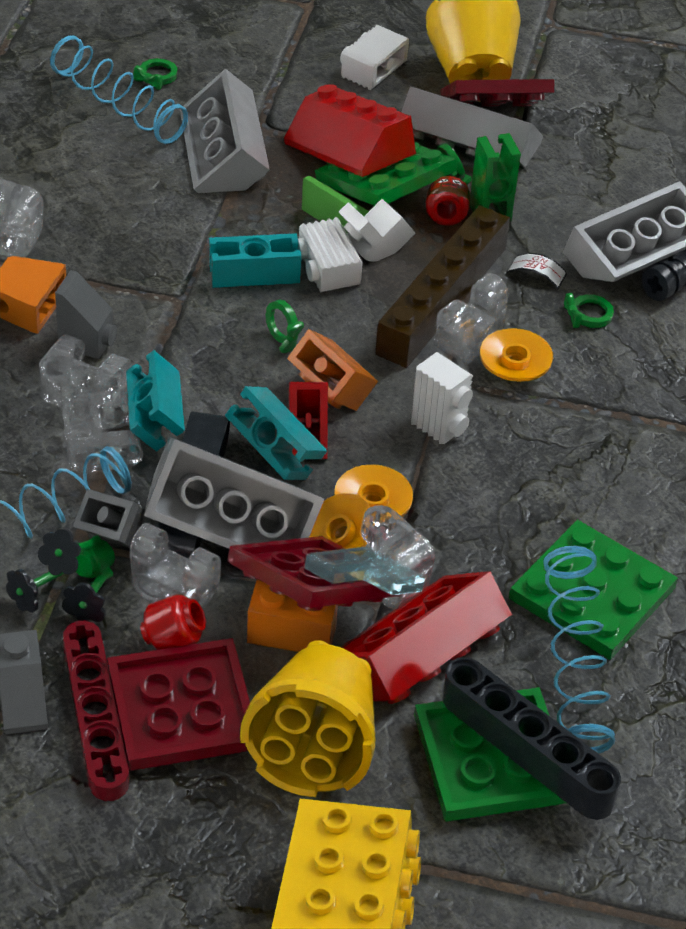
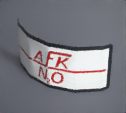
M525 253L516 256L506 272L518 269L534 271L545 276L556 286L557 290L567 275L565 269L555 260L537 253Z

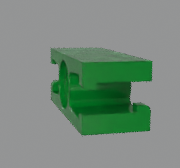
M510 133L498 135V143H502L500 154L499 152L495 153L487 136L477 137L470 208L472 212L479 205L489 209V205L493 203L497 213L510 217L511 222L521 153Z

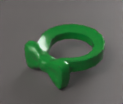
M149 59L140 66H135L133 77L135 81H144L155 89L161 90L163 85L170 84L176 80L177 66L166 59ZM153 66H163L171 72L163 76L161 74L152 75L147 73V69Z
M447 143L438 146L436 150L456 158L457 171L447 176L457 177L468 185L472 178L465 174L464 167L456 152Z
M567 293L564 298L563 305L571 317L573 328H579L580 325L589 328H601L611 323L614 309L605 298L585 294L574 299L573 293ZM594 303L603 307L606 314L603 317L593 318L582 314L577 309L582 304Z
M279 299L268 304L265 314L266 323L273 338L282 343L279 347L280 352L288 353L296 347L298 335L304 328V323L297 320L290 304L285 300ZM276 309H279L286 317L288 323L287 335L282 334L275 324L274 313Z

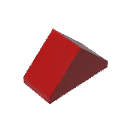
M289 382L288 410L326 448L327 452L322 459H327L328 382ZM293 448L292 453L295 456L298 451Z

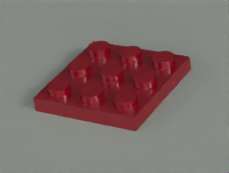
M554 79L455 80L440 89L441 96L473 105L474 102H481L482 108L500 107V105L506 104V102H512V107H531L532 104H538V101H545V96L554 93Z
M323 536L230 546L227 562L243 570L244 576L266 583L270 586L269 589L272 592L287 595L297 601L298 607L309 611H320L323 606L331 605L350 607L354 602L359 601L382 602L384 598L402 596L405 582L404 579Z
M233 638L107 658L129 771L248 751L245 743H241L240 728L250 700Z

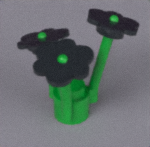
M62 528L55 533H46L43 536L44 545L38 550V558L42 564L48 565L49 572L34 580L22 569L7 572L6 575L9 582L6 584V591L9 597L16 601V605L21 611L28 610L32 613L38 610V601L36 599L38 587L63 574L69 575L76 572L81 577H96L92 585L81 582L76 587H66L63 592L66 598L62 602V608L66 613L76 615L78 621L92 620L94 622H101L106 616V611L103 608L105 599L97 592L103 583L113 576L110 567L114 564L115 554L112 547L98 535L88 541L76 543L73 542L71 531Z

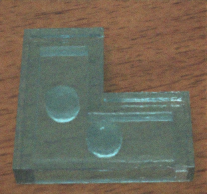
M369 546L314 552L307 554L305 569L332 584L365 580L392 596L421 592L423 590L425 577L422 574Z

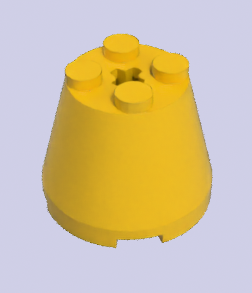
M434 0L426 13L427 34L449 82L452 83L455 80L510 79L521 22L517 0Z
M314 640L306 648L299 651L254 696L243 717L240 739L241 743H245L250 755L257 763L255 770L273 785L290 793L307 797H316L318 792L333 791L345 788L348 791L356 786L364 778L370 767L376 742L372 680L370 676L372 670L369 663L346 649L329 645L321 640Z

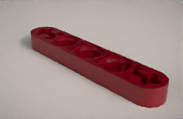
M76 621L68 625L64 630L63 645L89 788L96 798L103 801H114L124 796L129 789V768L102 635L99 627L94 623ZM79 639L86 640L88 653L81 654ZM84 669H95L100 672V675L93 680H83L77 676ZM91 702H101L107 706L106 710L100 714H89L84 710V707ZM99 736H107L114 740L113 745L106 749L94 748L90 743ZM111 764L114 782H106V779L103 777V765Z

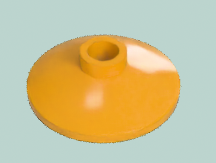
M508 328L495 331L483 340L480 347V359L484 367L497 377L523 382L537 379L549 371L553 362V351L548 342L536 333L524 329Z
M382 465L354 467L341 475L334 489V495L353 493L362 497L373 511L374 525H384L399 520L409 511L413 501V490L409 481L398 471Z
M340 493L331 496L323 501L309 537L323 536L358 555L365 548L371 537L374 526L373 511L370 505L359 495Z

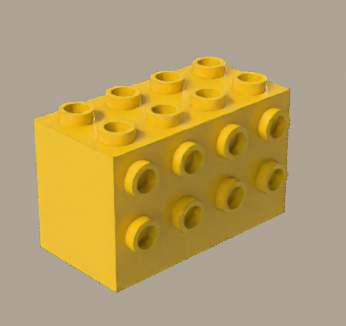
M300 798L271 929H405L406 925H412L415 900L411 896L412 885L419 884L421 857H417L420 831L412 830L411 810Z

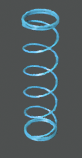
M67 36L55 45L51 53L50 65L57 74L64 77L72 76V81L82 90L92 89L96 100L101 103H112L116 113L122 117L133 116L134 123L138 128L145 131L154 130L157 141L163 144H170L182 135L188 122V112L185 107L175 104L172 99L164 101L156 112L153 127L145 128L139 125L135 115L145 110L154 96L153 86L148 85L141 89L133 103L132 114H124L117 109L115 101L124 97L130 90L134 79L131 72L123 73L114 85L112 100H103L97 96L94 88L99 87L109 78L113 69L112 60L109 58L102 60L94 70L91 87H83L77 83L74 75H77L89 65L93 56L92 47L89 45L83 46L81 39L76 36ZM76 40L79 44V50L74 56L72 65L65 70H58L55 66V57L58 50L65 42ZM84 49H90L91 54L88 62L82 69L73 73V70L82 59ZM106 61L110 62L111 67L108 75L102 82L93 86L99 67ZM125 75H130L131 82L127 90L121 96L114 99L117 84ZM145 89H151L152 93L149 101L142 109L135 113V106L139 96ZM171 102L172 105L166 108L158 117L162 107L166 103ZM180 108L183 112V121L180 128L171 138L161 139L159 135L160 127L170 119L174 109Z
M106 446L100 451V454L91 453L87 456L83 467L84 481L76 473L68 469L59 468L55 471L52 478V497L41 487L35 484H26L22 487L19 495L20 514L10 504L0 500V503L8 507L18 517L24 526L27 536L32 539L33 534L26 523L22 505L23 493L28 487H34L41 491L54 505L60 521L65 523V516L57 504L55 495V478L60 472H67L73 475L86 490L90 489L87 482V463L92 457H99L107 481L120 494L128 493L131 490V476L121 455L114 448ZM106 452L114 458L120 470L106 457ZM108 463L113 467V469L118 473V475L122 479L125 485V489H123L115 480L113 474L110 471Z
M580 546L560 547L548 553L544 558V569L546 570L545 583L549 590L557 595L548 608V617L555 626L561 629L551 642V652L555 658L565 664L557 671L554 677V687L558 693L569 699L560 707L557 713V722L564 728L566 727L561 721V713L569 703L574 701L583 704H599L608 701L611 697L610 694L604 691H591L571 697L562 692L558 686V677L568 666L580 669H595L607 663V659L598 655L583 656L567 662L559 657L555 651V642L564 631L579 635H589L601 631L604 626L598 621L587 620L562 627L555 622L552 616V608L561 597L573 601H588L600 595V591L597 588L590 586L572 588L560 594L549 583V575L562 579H575L585 576L594 570L597 566L596 555L593 551ZM575 553L557 560L550 567L548 565V562L557 555ZM587 556L592 559V563L588 567L575 572H561L553 569L558 563L573 557ZM579 590L596 591L595 595L576 598L565 596ZM584 624L599 625L598 629L591 631L570 630L572 627ZM588 659L603 660L602 663L596 665L574 664ZM590 695H606V698L600 700L579 699ZM580 724L567 729L581 739L603 740L610 738L608 742L600 746L591 747L598 754L610 749L615 743L614 731L603 725ZM581 732H600V733H604V734H606V735H603V736H586V735H580V734H577V733H581Z

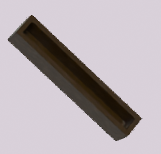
M480 205L378 321L375 355L408 368L506 250L510 217Z

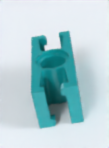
M297 233L209 238V268L212 288L300 283L301 252L298 250Z
M153 350L146 355V360L149 362L148 375L142 372L140 365L135 364L126 371L130 431L157 452L166 445L165 438L161 435L162 426L166 427L175 436H178L185 431L180 372Z
M245 386L240 395L243 399L250 400L258 410L259 417L254 416L256 412L253 408H240L236 404L230 407L225 417L284 480H306L313 469L309 464L303 467L300 462H303L304 459H322L327 452L326 448L267 387ZM293 448L298 451L295 456L292 453Z

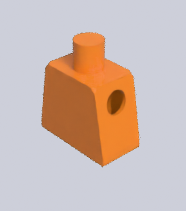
M17 256L8 257L0 267V318L38 334L56 309L55 292L66 277V265Z

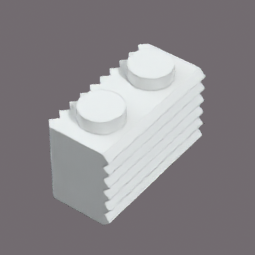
M376 24L375 28L373 27L372 30L364 32L357 42L355 41L351 46L344 48L340 57L342 64L341 76L343 79L347 78L348 81L352 80L353 83L357 82L358 85L362 84L364 88L373 89L407 61L409 39Z
M337 217L333 220L329 218L327 221L323 219L320 222L315 221L313 224L311 222L307 225L302 223L299 226L298 250L301 252V259L306 263V273L309 281H315L320 292L361 284L362 261Z
M438 352L416 366L411 425H416L417 429H422V432H428V436H433V440H439V444H445L453 437L462 435L469 425L467 411L473 396L472 386H470L473 382L471 380L473 375Z

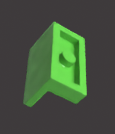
M307 176L303 179L302 210L317 220L321 221L323 219L327 221L329 218L333 220L337 217L344 227L348 222L340 215L339 211L348 202L363 216L369 212L313 177Z

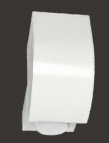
M383 199L365 216L360 214L349 202L339 211L340 215L348 222L343 228L348 232L347 235L355 250L368 261L376 262L395 254L416 234L403 217Z

